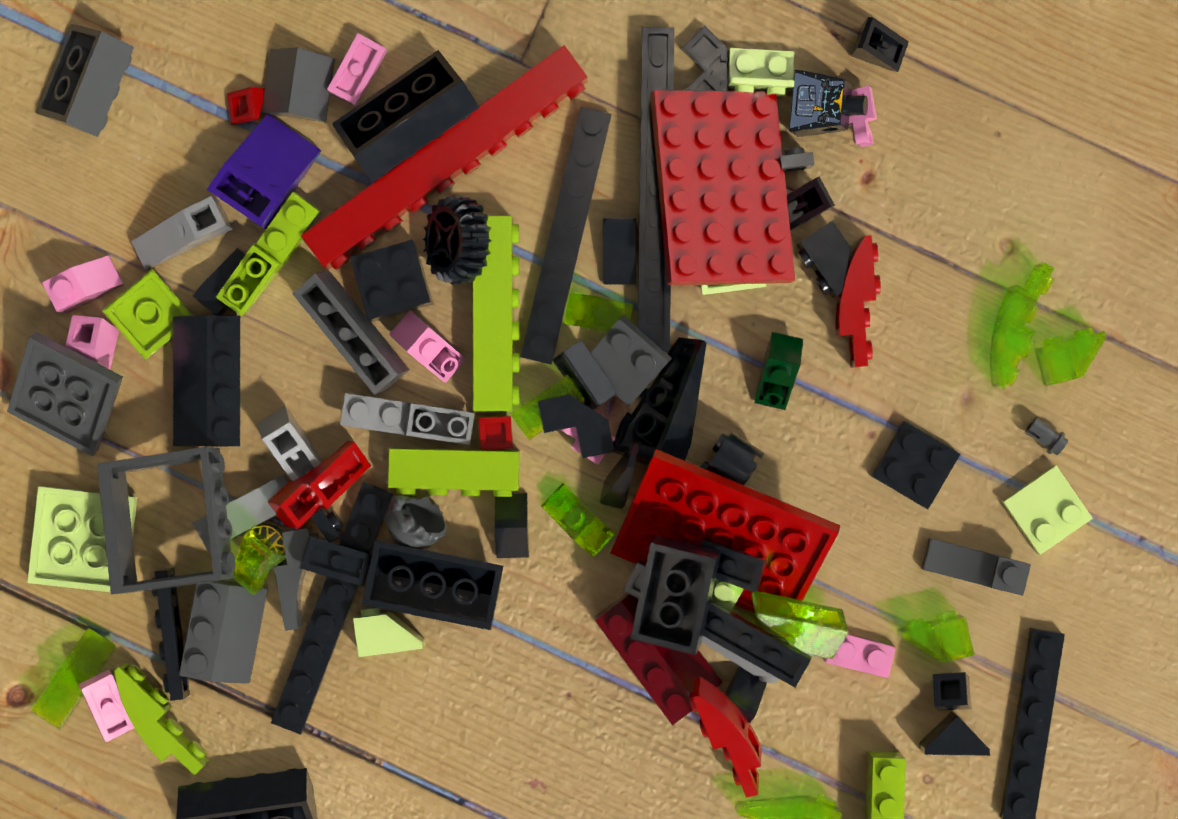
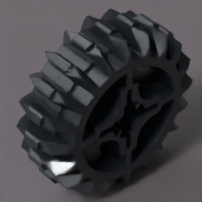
M456 195L439 199L437 205L432 206V214L427 215L428 224L424 226L426 234L425 238L422 239L425 241L423 253L427 254L426 264L431 266V274L436 275L438 280L451 284L468 283L469 281H475L476 276L482 274V267L487 266L486 256L491 254L488 249L489 243L492 241L489 239L491 227L487 226L488 215L483 214V206L478 205L474 199Z

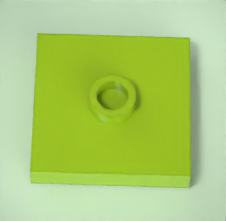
M153 269L102 310L145 360L173 338V317L193 316Z

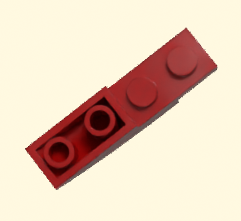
M872 235L862 237L853 250L847 264L843 291L838 295L836 304V337L848 336L851 368L868 366V360L873 358L871 340H866L865 329L870 327L869 308H864V303L876 301V294L881 293L880 276L874 274V262H878L879 254L877 243H872Z
M702 677L694 678L693 692L689 693V700L692 710L694 712L698 711L700 715V729L703 737L709 738L713 750L723 748L726 760H731L734 766L732 772L735 784L742 786L745 797L758 795L759 773L757 768L761 767L762 746L755 731L739 708L723 692Z

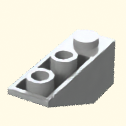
M210 196L179 211L131 242L146 271L233 228L220 201Z

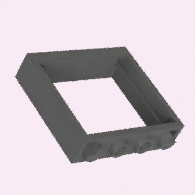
M200 447L97 464L111 595L234 579L233 571L236 567V560L231 552L230 538L232 536V526L227 518L226 509L229 497L223 482L222 472L225 469V462L222 454H220V448ZM201 461L213 571L137 582L126 473Z

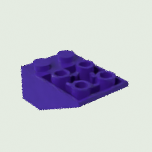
M267 114L224 163L207 190L262 228L267 229L322 150Z

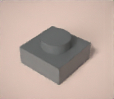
M804 148L788 149L784 151L785 155L780 156L781 170L784 169V172L806 170L814 166L813 152L804 153Z

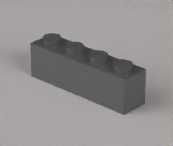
M329 270L315 273L293 293L294 297L374 395L390 388L410 370Z

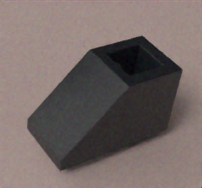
M832 220L797 244L800 249L797 252V256L807 269L812 267L818 276L815 282L824 295L829 293L834 298L843 291L851 247Z

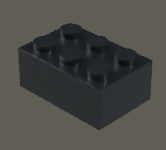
M657 535L650 543L631 639L696 655L702 644L721 551Z

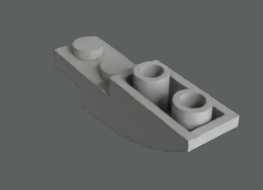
M344 393L339 425L470 445L475 413Z

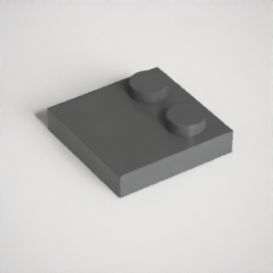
M624 316L616 322L591 352V355L616 390L615 395L628 406L635 401L671 360V357Z

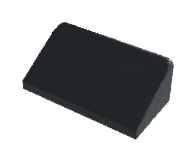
M582 341L575 343L553 359V362L580 402L592 410L616 394V390Z

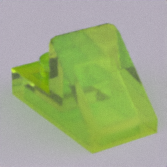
M570 293L564 325L608 333L622 316L630 321L633 304L603 299L600 296Z
M249 532L245 535L236 558V567L233 571L234 579L254 596L262 590L270 569L282 562L286 555L265 536Z

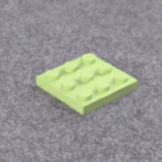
M46 486L38 487L27 583L110 592L101 496L99 492ZM128 496L133 537L138 497Z

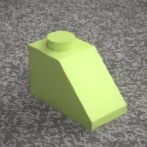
M376 607L361 609V615L353 618L358 657L423 649L426 645L424 637L390 611L380 612V608Z

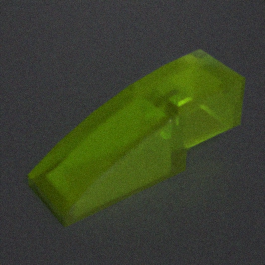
M88 628L50 679V684L32 707V713L60 731L84 697L78 684L100 673L116 645L91 628Z

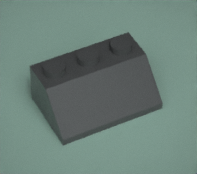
M71 24L35 113L98 137L100 131L107 124L108 111L112 101L118 96L119 84L124 71L130 66L134 47L102 31Z
M228 580L197 584L179 676L209 682L250 683L268 588Z

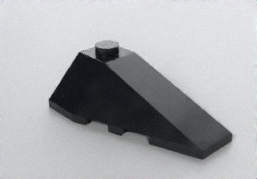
M681 337L676 340L668 352L671 360L658 373L650 388H645L639 395L642 399L632 414L627 412L621 420L615 440L613 441L614 453L623 456L633 443H637L639 449L636 462L646 466L649 465L655 449L685 461L693 436L707 344L704 340Z

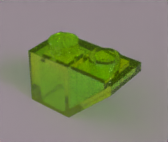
M1093 327L1075 331V338L1063 341L1062 335L1042 340L1044 346L1034 350L1044 386L1084 377L1106 339L1105 331L1094 333Z
M564 483L541 505L555 522L593 557L616 534Z
M955 611L936 614V620L924 622L923 618L904 622L905 627L897 629L900 637L942 663L975 655L966 617L955 614Z

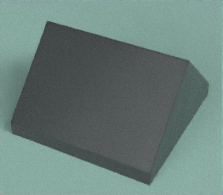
M298 47L270 49L261 113L326 123L330 92L327 91V88L332 81L335 59Z

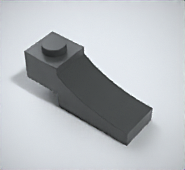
M312 526L282 532L287 563L279 564L274 568L285 631L298 629L303 625L301 596L306 570L300 569L299 566L308 537L320 540L319 534L313 533Z
M929 538L921 569L1023 596L1031 564Z

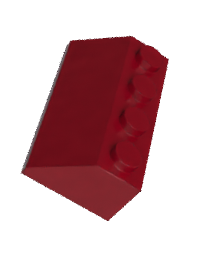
M625 593L595 616V621L673 726L693 711L689 700V693L693 692L694 678L702 677L716 688L722 681L699 650L696 655L631 639L639 599L629 593Z

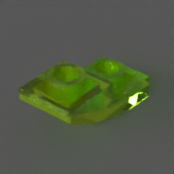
M568 374L511 413V416L528 440L543 431L538 400L570 394L582 403L586 401Z

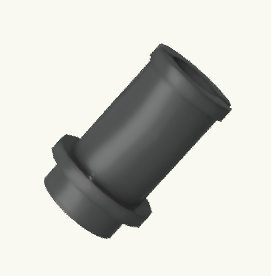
M1035 417L1025 430V434L1046 447L1049 454L1052 452L1055 455L1060 454L1069 441L1064 437V432L1058 433L1038 417Z

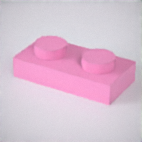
M357 33L327 91L355 107L358 106L387 49Z
M832 630L824 661L829 664L889 678L896 647Z
M109 669L78 684L105 742L134 728L122 704L117 684Z

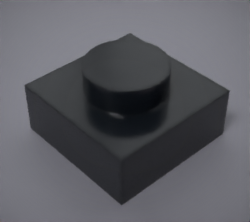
M323 508L311 516L328 542L331 543L343 535L340 528L344 525L334 510L329 512L328 509Z

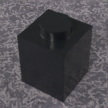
M966 672L933 674L934 704L938 711L971 709L970 683Z

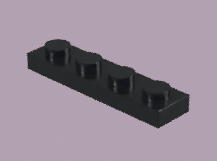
M174 567L155 571V577L152 579L174 577ZM177 587L152 590L153 596L158 598L159 609L155 611V622L157 628L162 630L163 641L159 643V654L161 660L166 662L167 673L163 675L164 690L170 694V701L183 700L190 695L188 677L179 676L184 653V642Z

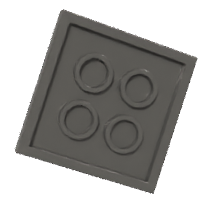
M35 331L28 339L7 412L94 456L100 448L123 376Z

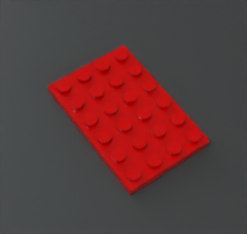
M654 90L650 94L667 285L792 283L795 281L784 169L781 170L780 156L783 154L777 95H767V92Z
M655 449L610 554L637 564L639 560L646 563L650 543L658 535L701 546L703 539H708L764 558L767 562L758 591L752 592L743 589L735 605L789 627L839 534L840 525Z

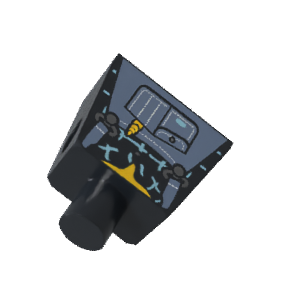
M795 70L789 131L797 137L846 131L849 127L850 115L865 116L867 114V96L852 95V85L847 80L803 70Z

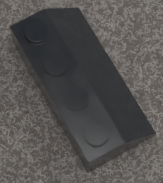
M203 315L173 317V446H240V316Z
M375 540L362 605L491 630L504 566Z
M293 768L282 772L258 773L254 776L225 778L219 781L195 782L190 785L178 786L176 819H318L313 784L307 768Z

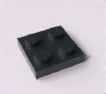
M903 421L871 477L925 509H929L961 454Z

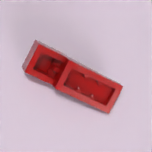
M347 441L318 466L298 479L290 480L268 501V504L285 526L299 529L320 507L328 509L371 467V464L355 442Z

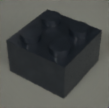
M413 239L350 257L369 321H378L434 304L417 244Z

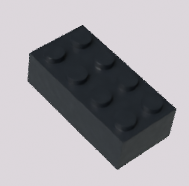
M437 50L340 117L332 125L363 171L373 182L379 177L386 175L405 159L413 156L432 140L442 136L445 131L455 124L468 118L471 113L480 107L463 80L441 52Z

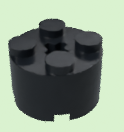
M733 432L729 436L722 433L712 448L716 455L710 463L704 461L700 467L745 486L757 467V463L753 461L755 456L762 459L765 453Z

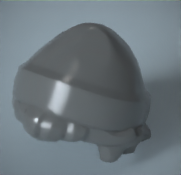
M397 495L391 498L390 505L384 514V520L395 543L426 549L445 536L446 522L444 521L443 512L440 511L439 505H432L428 496L420 498Z

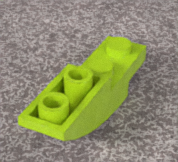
M292 192L258 242L251 246L216 298L239 315L244 316L303 241L301 235L308 231L321 213V210L298 193Z
M126 662L114 671L119 695L126 713L141 739L161 762L165 761L172 754L195 776L210 761L205 756L207 754L206 750L198 742H190L182 734L184 730L175 720L171 718L167 720L164 717L172 706L168 703L169 697L163 690L158 687L153 688L144 680L146 675L136 665L132 664L130 666Z

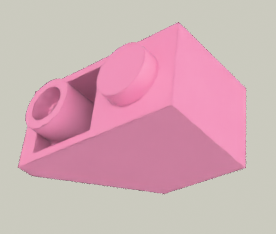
M411 310L389 334L403 349L444 383L466 360L464 356Z
M72 315L65 347L111 369L119 330L103 318Z

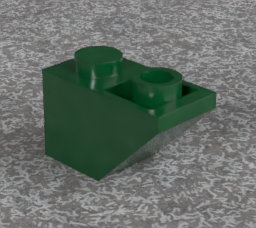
M776 332L771 333L764 355L754 403L786 410L801 365L802 338Z

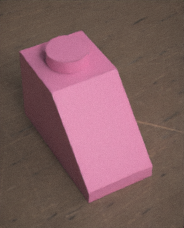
M109 255L71 267L42 282L56 311L66 314L124 285Z

